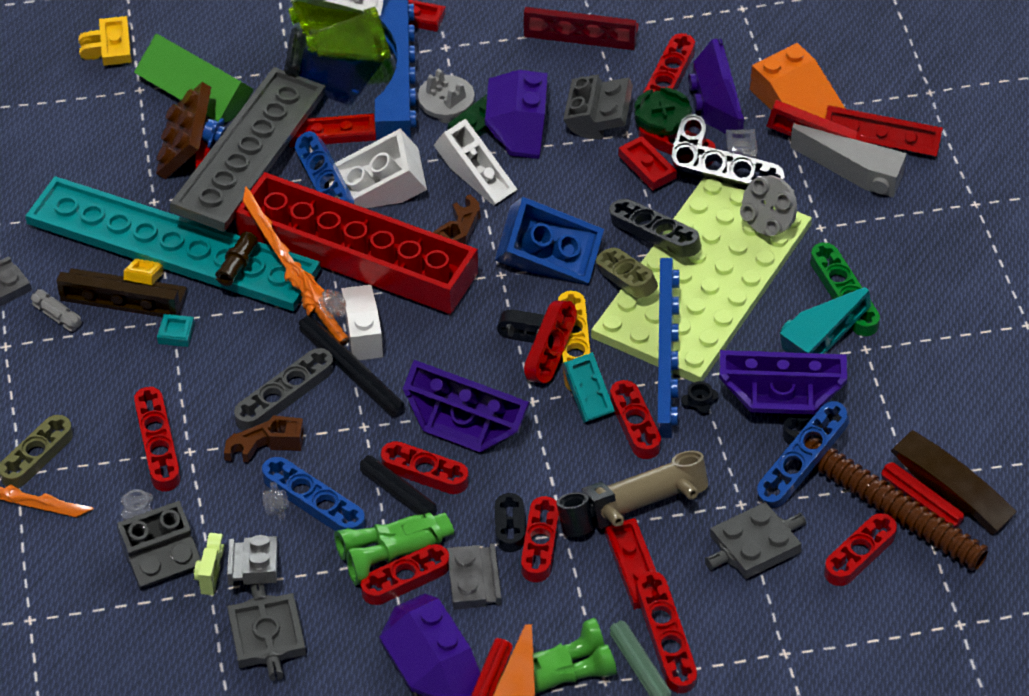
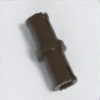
M243 232L235 246L230 248L225 254V261L215 274L216 280L224 286L232 285L240 270L245 269L248 265L249 256L259 243L257 241L258 238L253 233Z

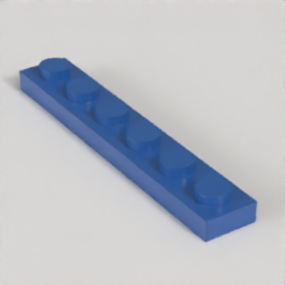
M660 258L658 431L661 438H672V426H678V407L672 406L673 398H678L679 396L678 379H673V370H679V352L673 351V342H679V323L674 324V315H679L680 305L679 296H674V288H680L679 270H674L673 258Z

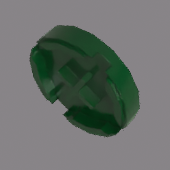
M660 88V91L654 92L653 89L648 90L638 97L634 106L635 121L639 127L655 135H672L677 133L682 119L692 114V107L687 96L670 88Z

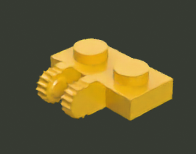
M127 16L99 19L100 30L82 32L78 38L81 45L79 54L83 59L96 60L102 56L103 66L132 63Z

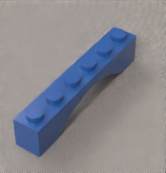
M384 0L381 15L379 17L374 16L375 33L390 48L397 63L391 81L375 99L376 140L400 128L411 139V128H416V110H410V106H416L415 88H410V84H416L415 67H410V63H415V46H409V42H415L414 25H409V21H414V4H408V0Z

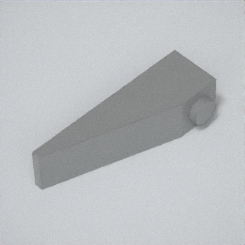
M795 123L792 126L790 148L867 191L894 198L904 174L907 153Z

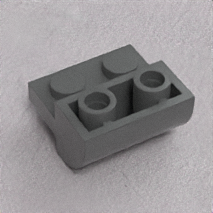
M599 74L572 79L563 118L567 127L581 137L603 139L605 129L625 126L633 89L630 78L602 82Z
M180 501L117 523V531L127 563L131 566L140 590L193 571L196 561H201Z

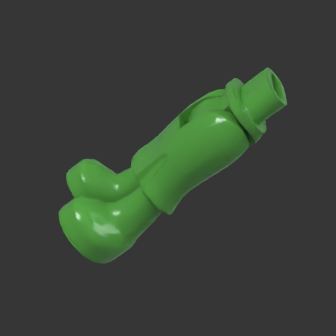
M429 512L425 513V517L423 514L412 515L389 524H375L371 528L341 529L335 531L334 539L338 554L343 561L347 560L349 576L353 584L357 586L361 584V580L368 577L372 565L384 560L391 562L395 558L406 556L431 544H441L442 538L454 535V528L446 513L433 516ZM376 543L375 546L365 547L367 545Z
M595 618L586 620L582 624L581 636L577 640L566 645L559 643L554 648L533 653L535 694L563 683H575L576 679L592 676L609 677L617 674L612 652L607 644L604 645L603 636ZM590 656L587 659H584L573 664V660Z

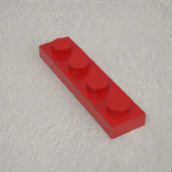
M830 105L827 107L825 116L826 120L857 131L855 140L936 157L938 155L943 132L942 127Z

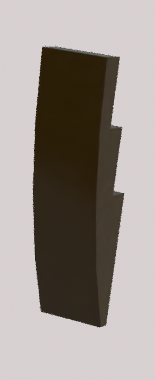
M914 430L910 431L891 450L920 482L938 495L941 493L953 506L962 511L964 516L970 512L991 535H994L1017 512L966 465Z

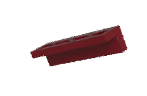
M525 7L524 37L626 50L635 49L639 30V23H636V20Z

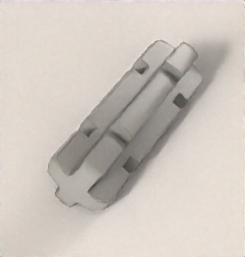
M39 289L36 293L32 294V305L39 310H43V313L57 323L63 324V327L67 330L74 332L81 326V317L78 314L69 311L68 307L54 297H49L50 295L44 290Z

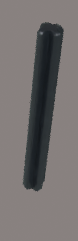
M308 315L304 319H300L299 330L318 348L328 350L332 354L333 362L392 417H397L400 413L404 412V402L317 320Z

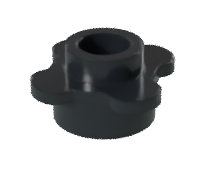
M697 381L688 387L687 395L682 396L681 403L686 407L691 406L698 410L699 413H707L710 411L711 403L718 399V392L712 389L708 383Z

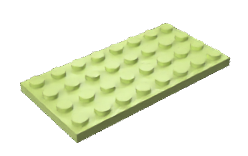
M703 178L673 218L698 231L702 244L699 253L691 257H681L654 244L641 264L652 270L658 283L655 292L647 297L636 298L624 289H621L591 329V338L658 367L660 258H673L674 270H679L680 288H674V296H679L680 305L679 315H674V324L679 323V342H673V351L679 352V370H673V374L691 382H703L719 359L720 350H725L810 228L812 217L797 212L795 221L788 230L775 236H766L756 232L740 215L745 190L720 182L717 179ZM671 230L664 231L662 235L670 233Z

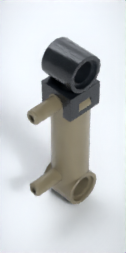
M699 451L681 452L672 458L671 463L607 486L601 481L581 488L582 493L572 492L561 496L556 504L563 534L569 537L583 536L590 533L594 525L599 530L611 525L620 527L624 523L623 514L680 493L690 500L695 499L698 493L704 491L709 485L703 454Z

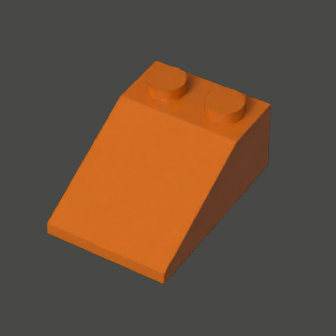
M798 43L752 65L750 91L771 111L776 100L824 119L828 105L845 108L817 61Z

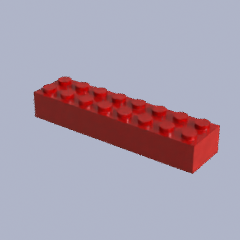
M266 172L262 174L250 190L262 212L273 222L272 228L278 238L286 245L290 252L320 261L321 267L452 314L478 274V249ZM242 201L236 210L237 234L241 236L243 232H251L258 238L257 241L270 245Z

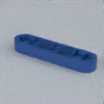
M312 131L301 134L295 142V150L316 191L333 197L339 196L341 200L354 204V199L325 143ZM309 145H311L312 149L314 150L311 153L309 152ZM324 159V164L319 169L314 170L315 165ZM334 178L333 184L329 188L324 189L325 183L329 179Z
M837 401L825 403L760 480L757 492L763 503L766 502L769 507L775 508L783 505L845 431L849 424V416L842 403ZM830 413L836 415L838 413L840 421L832 420L829 423L827 415ZM826 426L828 432L830 433L829 435H827L823 430ZM811 435H818L822 438V444L816 449H809L805 446L806 439ZM792 459L802 462V468L795 474H789L785 471L786 463ZM780 473L789 483L786 484L784 480L780 481L777 475ZM778 485L777 488L780 493L777 496L771 494L768 497L766 489L768 487L774 489Z
M272 457L264 462L262 466L264 483L270 489L332 530L365 528L363 510L285 458ZM299 484H305L310 487L306 493L302 494L292 490ZM324 500L334 503V506L327 510L317 507L318 503Z

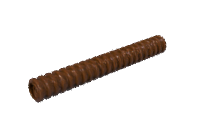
M814 435L809 436L805 441V446L809 449H816L822 444V440L820 438L814 439ZM829 449L813 468H818L820 474L826 473L828 479H834L837 485L842 484L845 490L851 489V494H859V499L862 501L867 499V504L870 506L875 505L876 510H884V514L892 516L896 522L900 521L902 527L908 526L909 531L912 533L917 532L919 538L925 537L927 543H934L936 549L942 548V552L945 555L950 553L953 560L959 559V563L962 566L967 564L970 571L977 570L986 559L988 546L985 544L980 546L979 540H971V535L968 533L963 535L962 529H954V524L950 522L946 524V520L943 517L937 518V513H929V509L926 506L920 507L921 505L918 501L912 502V497H904V493L901 490L895 491L896 488L893 485L887 486V481H879V476L876 474L871 475L868 469L863 470L862 465H854L855 462L852 459L846 460V455L843 453L838 454L837 449Z

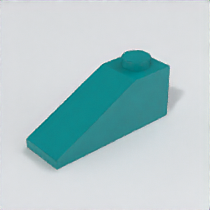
M863 287L800 312L793 320H788L781 329L782 349L791 353L825 354L871 307L870 291Z

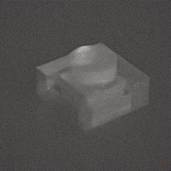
M755 129L726 130L727 152L757 158Z

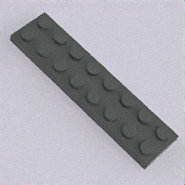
M273 67L170 202V212L225 232L236 217V210L243 201L245 187L247 186L251 190L262 174L269 172L325 95L326 86L297 75L294 76L292 73L287 75L284 70Z

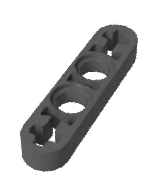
M322 348L309 351L240 401L234 409L237 427L244 431L269 421L273 415H278L328 378L334 369L332 354ZM293 377L304 379L299 385L288 383V380ZM269 394H277L281 397L276 402L264 400Z

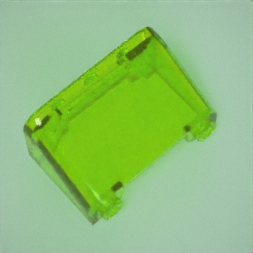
M290 0L292 7L287 8L293 24L298 23L305 35V40L311 53L315 51L320 57L383 62L391 59L388 43L375 7L363 10L364 14Z

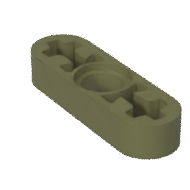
M619 248L606 249L596 258V263L602 275L636 298L647 297L655 292L658 287L652 270Z
M53 415L40 424L0 462V478L2 483L6 487L11 484L19 488L35 476L72 440L73 431L70 420L63 415ZM33 447L45 449L42 454L37 456L28 454V451Z

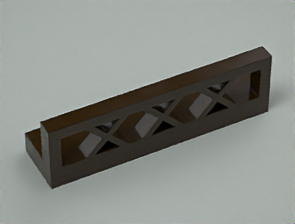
M71 268L69 273L60 272L56 280L60 301L163 317V314L179 315L188 293L185 286L160 282L147 285L123 280V276Z

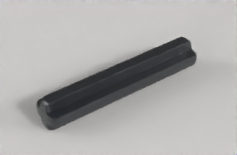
M296 27L291 29L284 68L287 75L292 73L296 76L300 72L306 36L303 28L300 30Z
M367 455L360 461L361 472L418 515L423 514L424 517L425 513L429 512L435 515L437 510L436 504L372 455Z

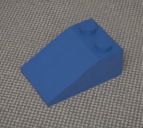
M521 197L510 206L495 261L520 271L588 285L604 229L528 198Z

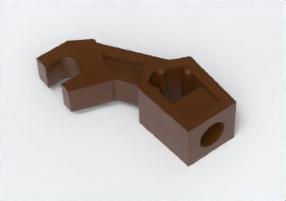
M469 194L465 197V205L467 207H461L457 202L454 203L453 214L456 221L447 222L433 231V233L467 244L478 219H480L479 202Z
M273 415L269 421L237 434H232L225 443V461H232V455L235 452H242L243 462H249L257 448L267 445L270 450L301 451L304 438L303 418Z

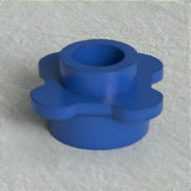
M220 118L219 121L209 119L204 127L202 141L208 143L207 147L209 149L215 145L226 130V127H223L225 121L223 118Z

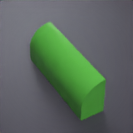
M157 33L134 71L135 74L180 100L183 99L189 89L193 90L201 82H204L212 87L206 115L216 121L223 118L225 120L224 123L237 116L254 90Z

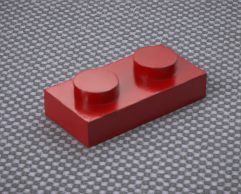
M643 136L618 148V156L652 190L676 179L677 170Z

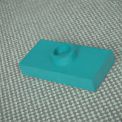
M593 352L562 364L584 423L615 412Z

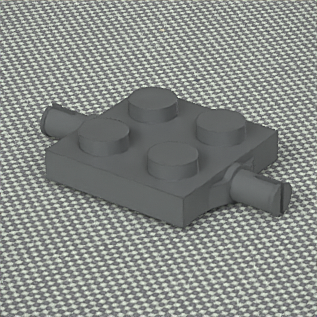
M766 502L710 528V537L719 546L720 551L705 557L706 566L709 567V570H713L727 562L737 568L745 579L801 553L802 543L791 531L805 526L806 519L799 512L784 520L778 517Z
M264 583L258 584L259 590H257L256 584H250L253 598L244 603L227 606L239 668L267 664L269 679L276 681L274 669H276L277 679L280 680L283 677L280 661L306 655L294 594L266 595Z

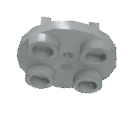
M437 69L436 76L434 77L430 74L427 81L419 88L417 95L418 106L426 114L438 118L440 122L449 123L475 103V93L467 80L458 76L444 75L442 70Z
M773 175L753 179L744 191L740 208L742 219L747 221L758 233L766 236L781 234L790 228L796 218L798 208L794 190L783 179Z

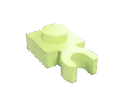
M209 533L207 548H204L202 560H197L195 563L194 580L199 581L201 594L214 595L220 573V559L224 552V544H221L223 534Z

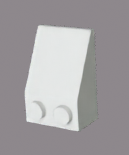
M401 128L335 163L354 199V204L363 208L403 203L427 190L419 149ZM334 178L328 180L329 187L333 184Z

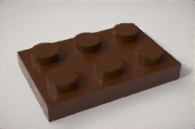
M201 82L193 90L189 89L183 99L177 105L173 104L166 113L167 125L161 135L163 140L162 148L156 158L159 161L156 174L164 179H167L199 150L212 88L204 82Z

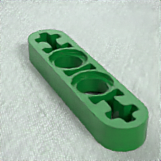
M823 242L816 244L812 248L811 266L832 299L862 288L834 245ZM833 275H841L846 280H844L843 282H835L830 277ZM871 301V307L862 315L864 320L859 318L851 327L860 336H871L878 330L880 315Z

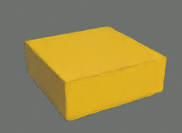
M136 258L124 269L123 280L153 285L162 276L163 265Z

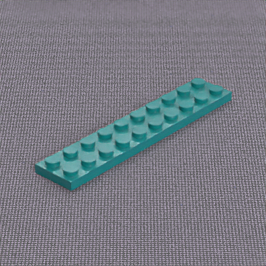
M54 176L25 215L28 225L132 259L138 258L161 263L163 269L293 312L302 299L300 289H296L289 281H285L284 274L286 269L270 245L259 242L249 256V263L246 268L240 270L232 285L224 286L216 280L215 274L224 263L227 251L233 248L239 240V235L227 231L222 232L199 222ZM289 252L295 262L301 263L303 270L316 278L321 270L320 261Z

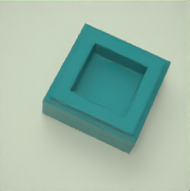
M163 314L157 335L158 344L188 347L195 325L194 317Z

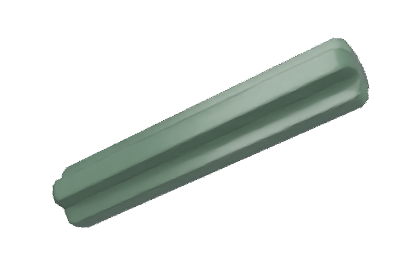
M623 620L613 623L610 626V635L649 696H671L670 689L627 623Z

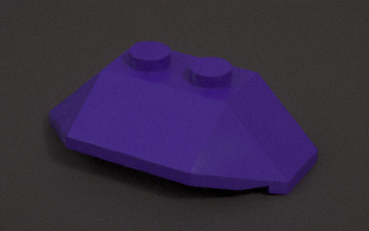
M712 39L694 61L693 74L688 76L690 91H695V111H700L705 124L739 140L743 138V113L728 64L723 40Z
M516 70L489 78L485 125L497 140L505 146V150L510 156L535 159L540 157L548 73Z
M720 350L719 379L750 412L815 415L847 383V355Z
M413 360L403 386V391L424 432L480 453L519 433L530 402L417 360Z
M424 593L395 606L379 639L409 689L422 696H471L480 670L471 647L440 599Z

